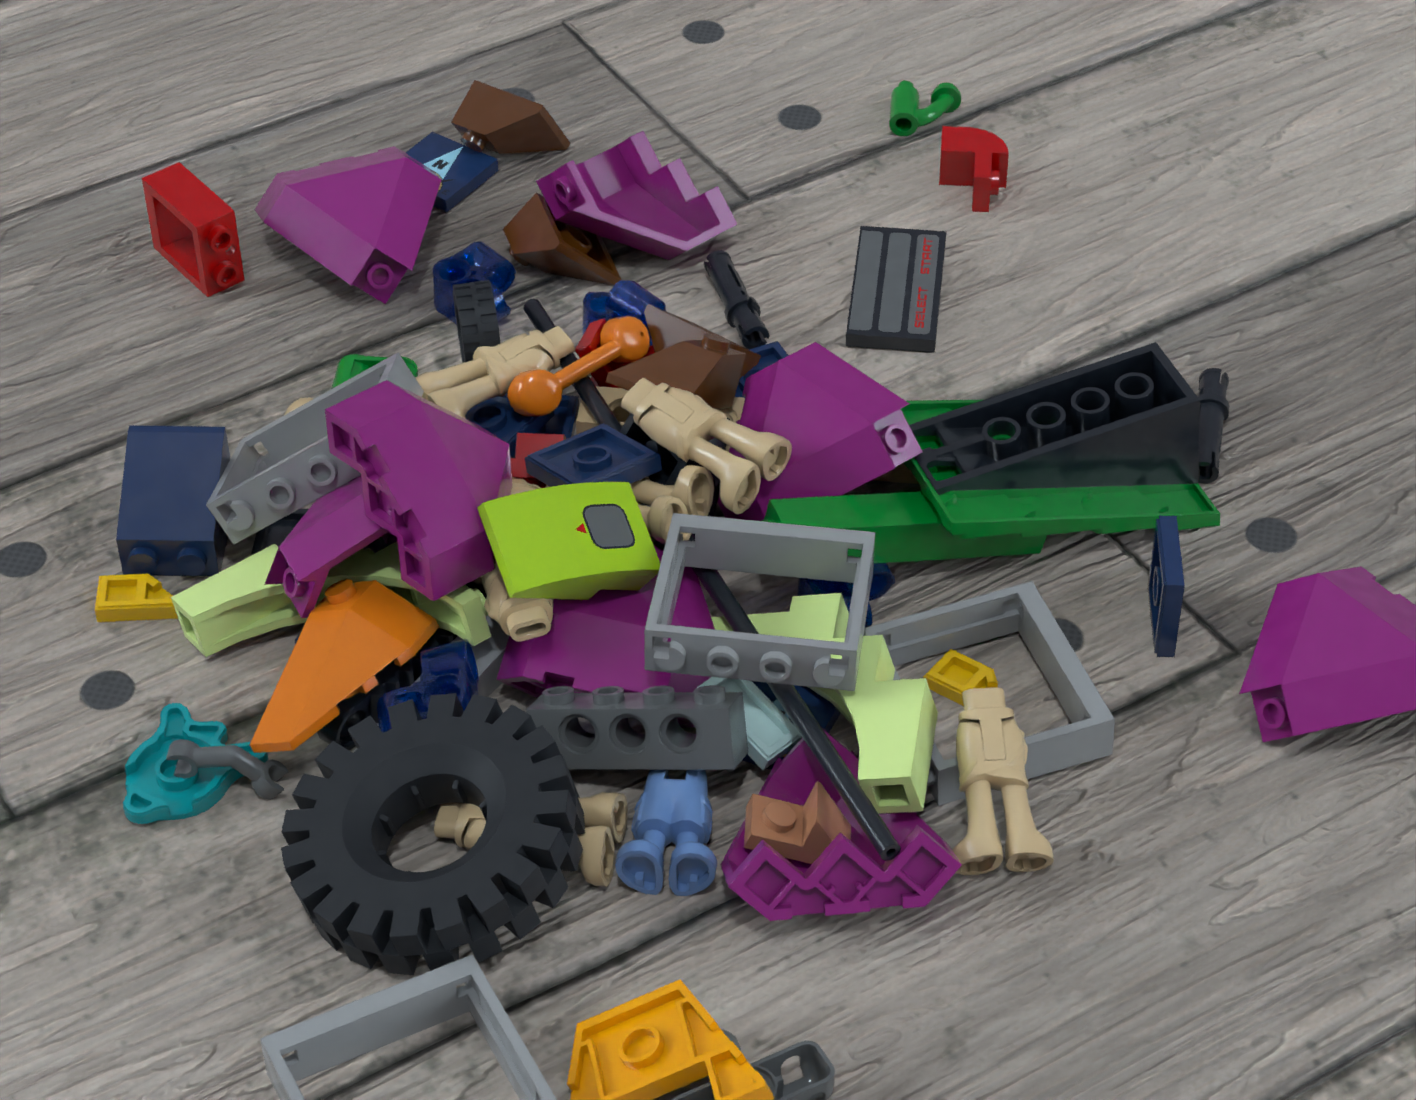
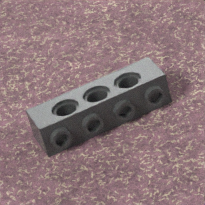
M718 685L699 687L693 692H674V688L671 686H653L644 689L643 693H624V688L620 686L600 687L593 690L592 693H574V688L558 686L544 690L543 694L526 709V713L532 716L536 728L543 725L556 741L568 769L735 770L748 753L743 692H725V688ZM578 717L588 720L593 725L595 734L586 732L580 726ZM628 717L639 720L643 724L646 734L634 731L629 725ZM678 717L690 720L694 724L697 734H690L684 731L679 725Z

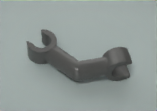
M181 739L170 744L166 757L167 760L179 759L173 775L179 778L193 777L198 772V768L230 766L251 779L255 792L262 798L269 800L284 790L282 786L275 782L289 772L281 762L268 760L264 763L236 745L199 747L192 741Z

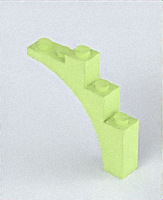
M398 541L376 553L370 548H362L329 570L315 605L316 607L325 597L327 588L338 581L350 579L353 582L376 580L434 617L439 628L456 634L473 646L491 637L486 619L488 613L484 607L486 599L477 588L471 589L464 585L432 601L401 580ZM276 544L171 597L185 637L205 657L260 634L306 622L307 618L300 617L291 598L285 594L283 584L264 585L279 548Z
M842 593L792 596L790 611L747 614L759 634L844 642L849 612ZM724 616L711 617L715 630L733 631ZM883 635L863 636L855 691L818 687L809 688L830 701L855 729L859 743L858 782L878 814L920 812L924 809L938 711L926 678L893 680L895 667ZM831 654V658L842 659V655Z

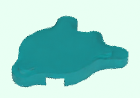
M181 703L166 705L160 712V725L152 737L139 745L130 755L125 765V785L127 795L123 801L125 817L137 824H148L158 820L185 819L209 810L220 801L229 787L237 779L245 775L229 766L198 768V772L193 777L179 778L173 776L179 759L167 760L166 757L170 744L181 739L192 741L199 747L226 746L228 733L225 724L218 721H194L188 708ZM250 742L230 744L242 748L264 763L269 760L268 752L254 753L249 745Z

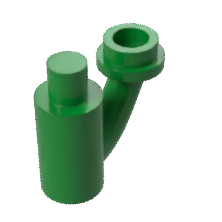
M907 80L901 81L891 93L890 130L901 137L914 134L918 127L930 124L944 113H950L958 109L961 104L960 91L952 83H941L931 93V104L919 109L920 96L918 90L912 82Z

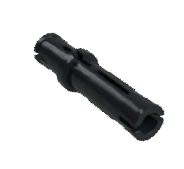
M723 250L711 252L706 257L709 262L704 261V268L725 306L724 313L727 322L731 327L736 328L745 348L750 350L765 345L767 341L764 338L769 339L770 335L760 318L761 310L758 302L747 293V289L736 271L730 255Z
M1208 368L1202 371L1199 377L1200 433L1198 483L1201 484L1212 483L1219 476L1223 421L1227 420L1230 406L1226 400L1229 377L1225 372L1221 376L1220 383L1222 370L1219 368Z

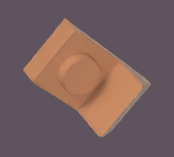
M819 781L815 783L804 806L757 794H752L746 806L744 848L753 850L763 839L784 858L813 864L840 832L849 840L851 839L850 823Z

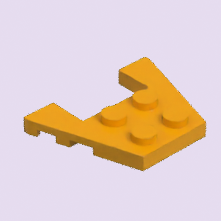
M681 979L576 1024L567 1085L571 1090L570 1100H653L678 1088L686 1087L706 1076H709L715 1100H774L773 1093L764 1078L750 1065L739 1048L719 1028L713 1017Z

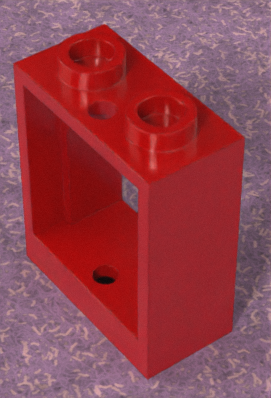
M180 162L143 177L142 183L154 249L207 298L245 281L235 210Z

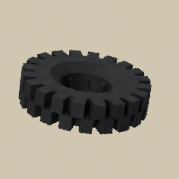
M453 693L431 695L427 719H422L413 699L387 707L392 726L391 730L383 733L370 715L348 729L357 747L355 752L352 753L332 741L315 758L324 778L303 774L292 793L299 809L286 810L281 833L288 845L281 847L284 868L291 879L290 883L320 935L336 951L343 947L349 960L369 969H372L380 958L389 974L414 976L420 955H423L431 971L459 960V946L469 944L479 963L503 951L495 933L496 929L504 925L521 940L539 925L541 921L532 902L537 901L555 908L569 888L562 871H577L583 852L578 835L585 833L584 811L578 799L580 796L556 741L543 725L536 728L530 714L514 705H511L503 713L497 699L473 694L464 711L457 694ZM444 803H468L480 807L486 820L484 830L475 845L461 858L447 866L426 872L402 871L392 866L387 856L389 844L399 828L411 817L424 809Z

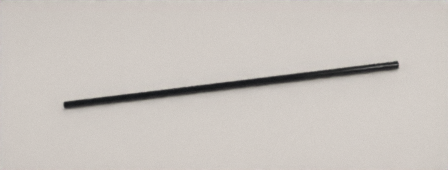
M530 299L524 304V312L535 329L544 333L556 327L539 300ZM574 353L560 359V367L562 369L578 360ZM587 375L572 384L598 425L604 423L620 432L622 425L590 377ZM691 533L688 541H695L693 533ZM692 567L734 632L759 634L718 570ZM767 682L881 859L884 861L894 859L901 851L900 845L794 685Z

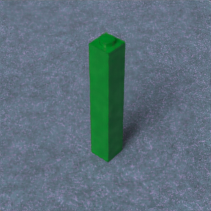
M922 491L770 499L764 520H761L763 522L875 532L874 564L1039 554L1047 537L1045 535L1022 538L1020 533L960 539L948 532L942 525L940 515L931 501L923 495ZM848 549V556L861 557L862 550Z

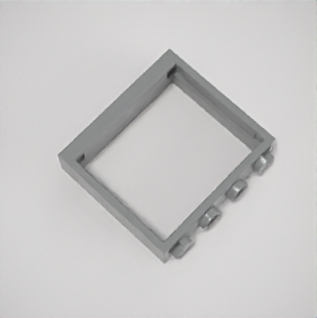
M398 352L240 440L206 504L233 544L240 542L361 476L360 472L330 453L325 409L386 380L422 397L424 392ZM261 441L269 453L264 456L260 455L253 445Z
M673 513L645 626V670L855 691L873 576L875 532ZM680 532L695 534V541L683 540V534H680ZM848 549L862 550L861 557L848 556ZM695 567L854 583L845 641L834 642L671 625L684 568ZM831 654L842 655V659L831 658Z
M1032 581L864 628L863 636L883 635L894 666L1019 631L1072 722L1068 725L1024 737L1028 747L1027 762L1025 764L1027 779L1113 754L1115 719ZM895 669L893 680H900L901 678ZM934 742L927 787H929L936 803L939 806L966 798L965 792L959 791L960 776L957 757L944 760Z
M473 954L260 1038L266 1072L279 1099L305 1100L296 1081L470 1012L519 1099L557 1100ZM465 982V986L456 989L457 985ZM292 1051L295 1053L285 1058L282 1057V1055Z

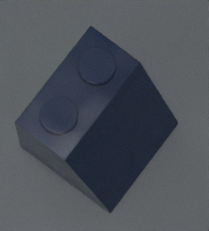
M129 425L116 535L123 575L213 576L221 572L228 536L206 504L230 461L226 427Z

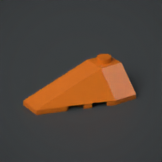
M345 579L331 585L325 591V597L310 612L249 744L253 752L295 750L340 714V709L337 705L339 702L359 692L366 694L378 685L374 675L392 661H394L395 665L402 666L410 660L439 628L436 619L376 580L353 582L350 579Z

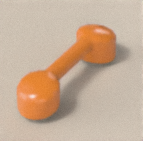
M624 316L608 320L603 325L600 333L601 346L554 374L548 370L536 369L522 372L513 378L508 388V399L511 407L515 412L526 417H540L550 414L561 402L563 390L611 361L630 363L642 359L647 354L650 346L648 329L636 317Z

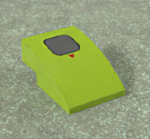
M588 482L535 489L486 501L477 508L509 598L589 600L600 589L640 590L659 572L661 563L629 482Z

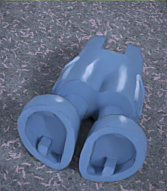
M650 769L644 792L639 797L634 808L635 813L631 830L636 840L625 843L618 850L615 859L616 872L627 886L644 894H659L662 890L664 879V849L672 842L676 845L671 855L669 867V886L672 892L677 896H689L706 889L713 882L718 862L713 851L703 845L704 843L707 844L711 835L713 814L710 800L708 799L706 770H687L685 779L677 780L669 779L668 769Z

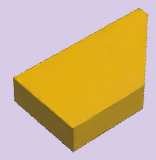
M150 574L99 576L95 603L97 622L178 619L171 600L173 595L163 589L162 583Z
M952 649L923 676V678H926L930 690L964 706L963 691L974 688H998L994 669Z

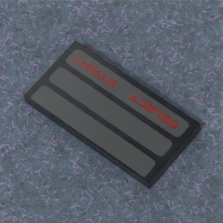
M860 226L846 330V346L935 352L947 231Z

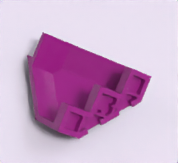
M644 131L627 138L620 144L582 163L575 164L574 160H571L552 173L536 180L557 221L666 260H671L738 225L719 187L716 186L699 195L681 158L662 167Z
M392 146L380 149L375 153L357 157H345L298 171L290 170L277 173L254 210L266 225L351 286L353 284L386 304L408 269L413 270L442 179L424 164L397 147Z
M817 342L800 349L746 378L742 394L745 397L740 420L736 421L737 424L757 432L774 433L789 440L792 445V452L785 469L774 480L767 481L761 477L759 492L751 506L743 513L736 514L727 509L721 502L720 490L717 503L725 518L761 521L764 520L770 499L841 496L895 469L896 466L922 453L901 411V408L910 403ZM732 447L729 448V453L746 459Z
M388 380L325 409L330 453L361 473L365 516L397 537L401 580L432 601H435L494 570L496 559L477 508L483 502L511 494L512 474L508 443L481 426Z
M361 476L318 498L277 550L264 585L283 584L285 594L291 598L301 618H308L310 612L315 608L329 570L381 536L386 544L397 542L396 536L365 516Z
M654 545L661 563L664 549ZM685 567L671 625L715 630L699 579L692 567ZM657 574L640 590L600 589L589 600L553 599V619L550 631L543 636L520 642L513 640L509 636L496 680L538 698L543 694L544 690L558 686L574 688V693H592L593 690L605 686H620L624 688V693H643L644 689L653 686H671L674 688V692H693L699 685L711 677L645 670V626ZM678 717L681 728L695 727L690 720Z
M1361 566L1321 572L1278 583L1239 694L1251 692L1262 742L1416 710V605L1401 594H1392L1375 581L1377 577Z
M823 729L858 782L859 757ZM803 738L799 740L783 760L778 757L758 795L804 806L815 783L819 781L850 823L851 839L849 840L840 832L813 864L784 858L763 839L753 850L744 848V820L720 864L728 887L769 921L788 920L796 915L824 913L825 916L870 912V908L902 906L903 909L926 907L962 866L949 844L916 812L879 814L901 847L900 853L894 859L889 861L882 860Z

